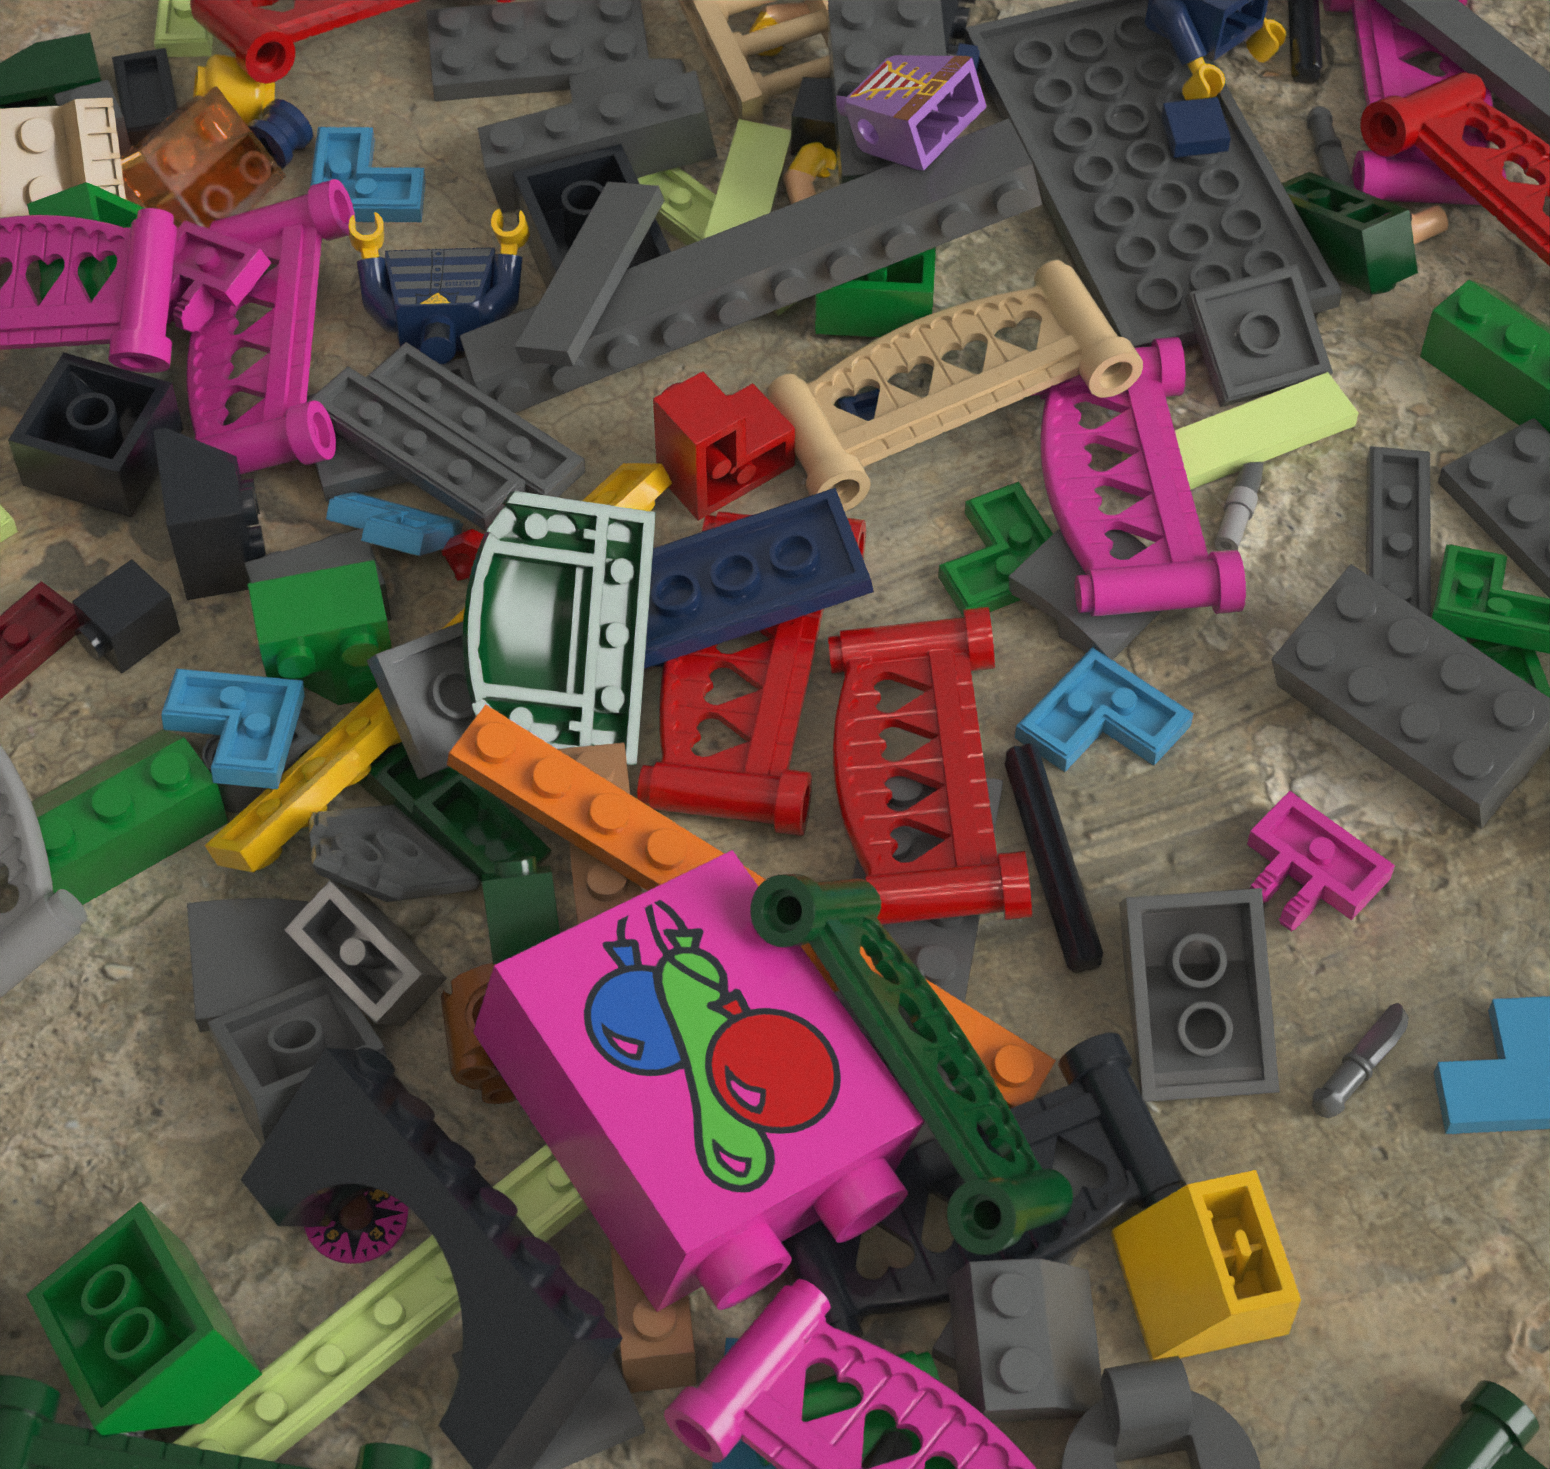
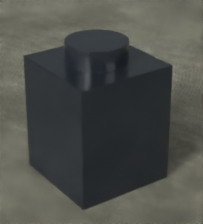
M132 559L72 601L80 625L75 630V634L83 648L96 660L104 656L121 674L180 632L171 595Z

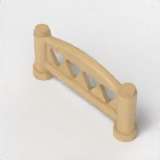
M1054 260L1047 262L1038 269L1034 277L1036 284L1034 287L973 300L917 319L860 348L814 381L806 383V381L799 379L797 375H782L770 384L768 400L795 427V454L808 476L806 479V489L809 495L836 488L843 509L846 512L857 506L870 490V478L863 467L1079 374L1093 395L1102 398L1118 395L1137 381L1143 370V361L1128 339L1116 335L1074 269L1069 265H1065L1062 261ZM1026 318H1035L1041 322L1037 347L1031 352L995 337V334L1000 329L1006 327L1016 328L1018 323ZM972 341H982L987 344L983 371L977 375L941 359L946 352L952 350L961 351ZM925 363L934 367L929 393L926 397L921 398L888 383L891 376L897 373H909L918 364ZM873 386L880 390L874 419L864 420L834 406V403L843 396H856L857 392L864 387Z

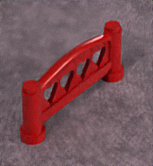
M191 0L190 8L195 21L235 54L237 64L246 74L259 83L269 84L282 79L292 68L296 56L295 42L420 0H293L295 1L294 9L285 12L259 8L274 5L280 0ZM496 0V1L505 3V2H512V1H515V0Z
M1460 72L1404 97L1397 95L1384 97L1369 104L1364 109L1360 120L1361 134L1366 145L1374 153L1383 157H1390L1415 145L1469 195L1475 198L1489 213L1496 216V219L1509 231L1516 234L1519 240L1534 253H1537V256L1550 267V217L1543 212L1545 197H1550V145L1504 113L1488 105L1484 101L1486 96L1485 84L1479 76ZM1472 126L1483 133L1487 141L1494 143L1499 149L1469 146L1462 140L1464 127ZM1511 161L1518 164L1526 176L1535 179L1540 185L1508 181L1502 175L1504 162Z
M720 511L717 513V516L706 515L702 532L751 515ZM847 518L864 560L866 542L865 520ZM824 609L759 630L760 633L770 640L732 654L722 653L716 648L717 645L664 662L659 697V735L662 759L661 762L657 761L654 766H642L638 780V800L649 804L654 810L773 824L776 833L795 836L804 835L811 804L812 775L811 772L789 770ZM719 668L733 670L758 689L755 692L719 705L710 704L704 699L705 695L714 688L709 676L714 670ZM706 719L719 720L747 741L707 757L697 756L691 751L693 746L701 740V734L697 730V726Z
M989 607L963 609V617L840 630V635L828 636L832 674L844 672L845 676L838 700L833 733V772L836 795L849 840L863 871L867 875L865 876L866 881L879 893L881 910L877 918L880 923L884 925L1003 912L1005 920L1032 918L1030 881L1025 851L998 853L997 857L971 671L995 669ZM892 680L925 693L898 710L885 713L876 708L877 704L881 701V694L874 689V686L880 681ZM896 727L931 741L899 761H888L881 756L886 750L887 744L879 734L884 729ZM903 776L938 790L907 810L894 811L887 806V803L892 799V791L884 784L892 777ZM908 826L941 838L944 841L914 861L903 863L892 857L898 849V842L890 834L898 827Z

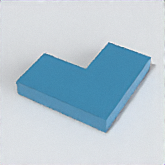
M318 127L310 187L331 179L339 180L346 188L352 201L355 222H375L374 212L381 216L383 222H422L426 185L424 168L372 167L375 145L373 127Z
M356 492L331 498L326 515V520L359 529L364 528L361 541L417 556L443 549L451 537L462 532L463 523H460L458 519Z
M1092 647L1016 725L1015 739L1024 745L1028 743L1035 745L1043 758L1066 772L1104 732L1154 766L1191 727L1194 713Z
M176 669L161 713L163 729L221 735L211 765L213 783L278 789L305 697L303 680Z
M1550 996L1493 999L1488 1012L1498 1059L1438 1062L1436 1065L1434 1078L1445 1134L1550 1129Z

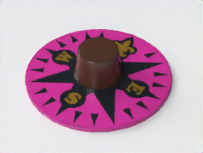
M373 1189L349 1202L327 1227L304 1228L312 1246L323 1256L346 1264L369 1262L387 1253L400 1240L408 1221V1207L390 1194L379 1189Z

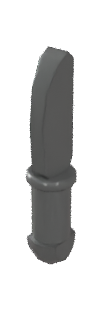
M1317 106L1309 111L1306 122L1307 128L1311 129L1316 144L1315 153L1319 159L1322 175L1325 178L1356 189L1342 150L1341 140L1336 137L1332 125V114L1325 107Z
M1398 1002L1390 1005L1354 1049L1343 1056L1342 1064L1323 1087L1316 1088L1312 1100V1106L1316 1114L1325 1118H1332L1340 1114L1345 1109V1102L1361 1083L1372 1077V1069L1396 1045L1407 1029L1409 1017L1402 1005Z

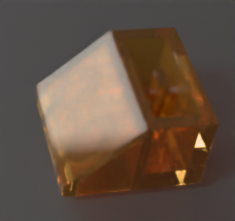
M217 86L188 100L120 158L123 179L146 208H156L171 213L174 216L173 224L178 228L184 220L208 228L213 221L247 212L286 177L285 173Z

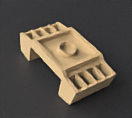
M112 98L74 99L62 106L0 109V218L29 215L28 203L84 182L93 184L126 199Z

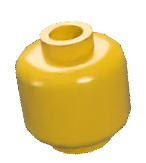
M214 54L209 57L205 66L197 65L193 110L201 111L204 122L209 126L243 130L250 121L260 119L264 107L275 98V82L263 84L255 81L239 67L235 56Z

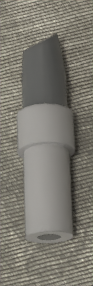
M1264 462L1243 464L1235 486L1229 491L1224 505L1225 514L1215 539V546L1218 550H1238L1247 522L1253 517L1258 502L1257 493L1261 485Z

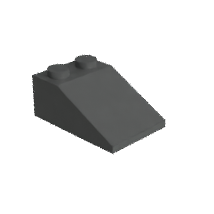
M1262 888L1126 897L1119 902L1124 969L1140 1094L1144 1102L1280 1093Z

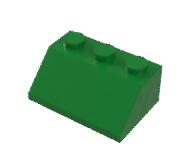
M1469 279L1432 310L1420 357L1519 426L1535 418L1550 433V326L1496 289Z
M164 729L31 801L40 825L48 856L53 892L55 894L59 889L67 890L82 905L228 824L218 784L213 783L210 771L184 736Z
M141 1201L26 1294L93 1428L102 1436L204 1423L262 1375L189 1248Z

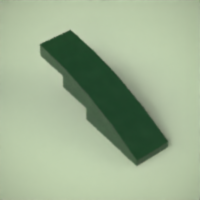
M402 742L388 747L371 763V770L367 776L357 782L383 806L395 805L475 873L481 881L482 874L495 873V861L535 856L538 867L551 855L552 850L494 794L453 768H446L418 780Z

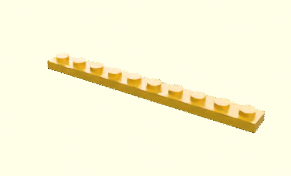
M623 463L582 501L651 511L656 504L655 499L672 482L662 463ZM464 609L442 629L462 622ZM377 687L282 774L278 789L267 788L204 845L218 866L254 873L256 870L263 869L272 864L281 855L282 846L301 828L309 826V819L313 812L327 811V804L345 787L354 785L367 776L371 770V763L388 747L402 742L379 688Z

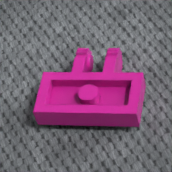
M184 220L177 229L167 323L175 322V327L192 334L194 331L198 332L199 328H203V323H207L213 316L215 299L237 307L271 265L270 260L258 247Z
M1291 791L1250 831L1247 842L1249 847L1271 862L1250 887V889L1262 888L1263 904L1274 896L1288 875L1303 885L1297 895L1286 903L1279 918L1280 924L1291 932L1296 930L1306 920L1320 899L1352 921L1391 879L1395 867L1390 861Z

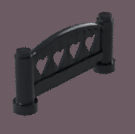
M1118 1033L1100 1034L1084 1040L1068 1050L1058 1062V1066L1068 1086L1010 1109L1042 1169L1053 1168L1056 1142H1061L1102 1167L1107 1174L1106 1183L1099 1188L1082 1186L1080 1193L1073 1198L1070 1210L1063 1218L1024 1232L1014 1245L993 1254L980 1255L972 1253L959 1245L955 1239H953L951 1246L943 1252L928 1250L923 1245L921 1238L929 1194L932 1193L949 1204L953 1193L965 1183L948 1158V1155L937 1139L912 1150H907L894 1172L907 1189L908 1195L892 1213L876 1224L912 1248L915 1254L912 1263L904 1268L888 1266L885 1274L877 1279L864 1278L856 1268L862 1234L848 1241L837 1243L822 1220H819L781 1242L792 1258L791 1263L784 1270L789 1285L792 1286L797 1279H803L816 1286L830 1303V1310L825 1315L826 1323L833 1328L861 1338L864 1332L860 1323L864 1317L869 1315L911 1311L950 1303L947 1279L969 1262L1018 1259H1045L1055 1262L1097 1235L1119 1218L1128 1208L1138 1205L1140 1208L1147 1209L1186 1186V1182L1128 1071L1132 1064V1058ZM977 1123L976 1131L987 1148L1000 1156L998 1151L991 1146L983 1128Z

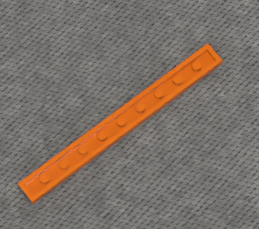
M487 705L482 708L448 754L446 765L647 891L725 854ZM745 867L758 886L766 880ZM809 943L800 945L832 991H840ZM860 946V953L870 969L883 977L875 969L871 958L865 954L864 948ZM926 979L979 1055L1009 1108L1011 1109L1033 1100L1056 1060Z

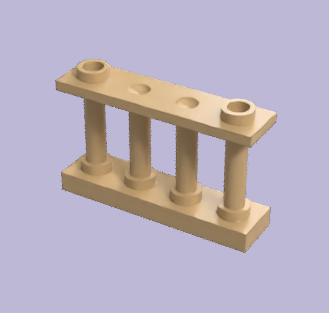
M677 0L736 123H738L739 119L763 124V106L769 104V98L800 88L803 77L831 78L829 55L762 76L759 72L752 74L747 64L749 56L820 33L828 47V0H804L809 7L810 14L745 35H741L739 31L732 33L727 23L729 16L777 0Z

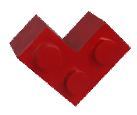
M702 371L682 383L672 384L662 394L653 398L656 463H662L672 482L668 488L697 521L795 466V427L753 383L734 394L725 395L707 374Z

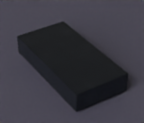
M166 48L112 57L121 112L124 117L130 146L182 138L183 133Z

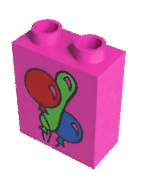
M733 850L494 965L473 1031L656 1312L701 1287L704 1288L718 1310L728 1309L745 1301L769 1285L791 1263L792 1258L781 1242L819 1220H822L837 1243L848 1241L875 1226L892 1213L908 1195L907 1189L894 1171L925 1123L916 1107L802 947L773 946L763 940L756 932L751 920L750 907L752 897L758 885Z

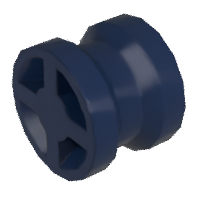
M274 99L268 103L263 109L262 118L250 121L242 131L243 143L249 153L263 166L277 171L284 169L291 162L294 150L304 149L313 138L312 127L308 119L298 108L283 99Z

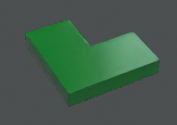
M1018 481L965 501L964 513L986 548L939 565L938 578L962 616L963 609L989 607V612L1020 601L1021 599L1009 592V576L1053 535Z
M1446 544L1432 619L1459 636L1550 654V599L1502 589L1507 556Z

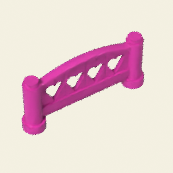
M1323 0L1325 11L1349 12L1352 8L1367 106L1390 95L1407 96L1457 73L1466 72L1418 33L1398 24L1402 21L1376 0ZM1468 0L1458 1H1460L1463 5L1466 6ZM1423 52H1436L1443 58L1439 68L1446 75L1441 77L1433 76L1404 61ZM1486 88L1484 101L1493 107L1492 92ZM1472 126L1464 127L1462 136L1464 142L1469 146L1490 148V141L1484 138L1480 130ZM1415 145L1390 157H1383L1367 150H1359L1355 156L1352 179L1355 188L1364 193L1391 202L1481 205ZM1503 168L1502 175L1506 178V172Z
M337 179L312 185L306 195L213 221L210 227L207 228L260 248L271 264L277 265L255 283L254 288L243 298L237 307L215 299L213 316L207 323H203V328H199L198 332L194 331L193 334L191 333L189 339L186 382L189 412L195 433L194 439L235 455L241 475L299 460L304 465L332 459L336 451V437L331 418L320 402L316 400L307 402L322 238L331 241L349 236V220L352 215L355 218L350 196L344 185ZM255 303L272 308V310L244 332L233 335L240 323L235 316L243 305ZM250 347L268 353L237 378L228 379L235 368L230 360L238 349ZM245 392L263 398L236 421L229 425H223L224 420L230 413L226 409L225 404L233 394Z
M140 209L137 213V219L133 220L131 227L127 228L96 220L57 215H25L0 218V266L5 262H11L13 266L11 275L0 289V350L110 344L108 360L119 368L141 373H158L168 370L170 368L172 341L165 337L177 236V227L173 224L174 216L161 209ZM110 255H116V268L93 301H91L78 276L79 264L90 256L95 257L101 262ZM63 258L65 263L63 272L39 305L26 279L28 266L36 260H42L49 265L54 260Z
M1179 337L1157 338L1152 340L1150 347L1135 348L1143 361L1142 373L1130 388L1118 395L1106 398L1093 395L1080 374L1031 395H1039L1041 400L1045 399L1041 423L1040 449L1042 473L1049 503L1065 541L1079 565L1087 574L1075 577V599L1078 612H1090L1093 617L1211 606L1215 614L1242 612L1246 600V581L1242 557L1238 550L1213 551L1208 556L1167 406L1166 397L1182 396L1185 389V358ZM1079 402H1089L1121 414L1096 429H1086L1078 424L1082 413L1074 405ZM1097 443L1132 456L1108 471L1099 472L1088 466L1091 462L1092 454L1086 451L1084 447L1088 444ZM1100 486H1110L1143 499L1117 515H1107L1098 509L1102 504V497L1094 490ZM1110 530H1122L1155 543L1130 559L1120 560L1110 555L1109 552L1113 548V541L1107 538L1105 533Z
M797 1279L792 1286H784L697 1388L685 1387L664 1411L665 1420L673 1433L693 1452L715 1463L722 1462L741 1439L764 1459L771 1462L777 1469H863L861 1464L865 1416L872 1410L881 1409L893 1416L897 1429L913 1431L920 1440L921 1449L915 1455L868 1469H925V1462L935 1456L947 1458L952 1462L955 1469H1037L997 1426L943 1383L902 1358L859 1337L833 1328L826 1323L825 1315L830 1310L828 1299L816 1286L803 1279ZM816 1363L826 1364L836 1373L837 1382L850 1383L859 1390L861 1403L855 1408L807 1422L802 1421L805 1372L809 1366Z

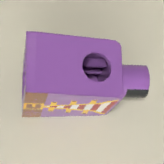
M894 55L885 59L862 83L850 81L843 83L836 97L837 110L842 116L848 117L856 144L862 152L922 171L987 107L973 59L969 56Z

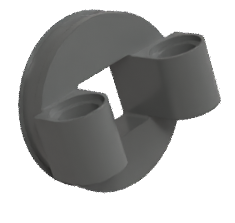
M1179 1356L1104 1368L1100 1382L1104 1398L1093 1405L1074 1427L1066 1444L1060 1468L1118 1469L1116 1462L1185 1450L1188 1454L1191 1469H1261L1255 1448L1246 1432L1234 1417L1213 1400L1190 1390L1186 1370Z

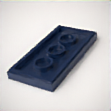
M836 488L653 548L644 669L873 593L870 575Z

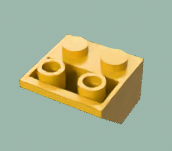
M1256 1170L1187 1184L1112 1229L1111 1238L1150 1360L1172 1356L1184 1358L1289 1335L1301 1298Z

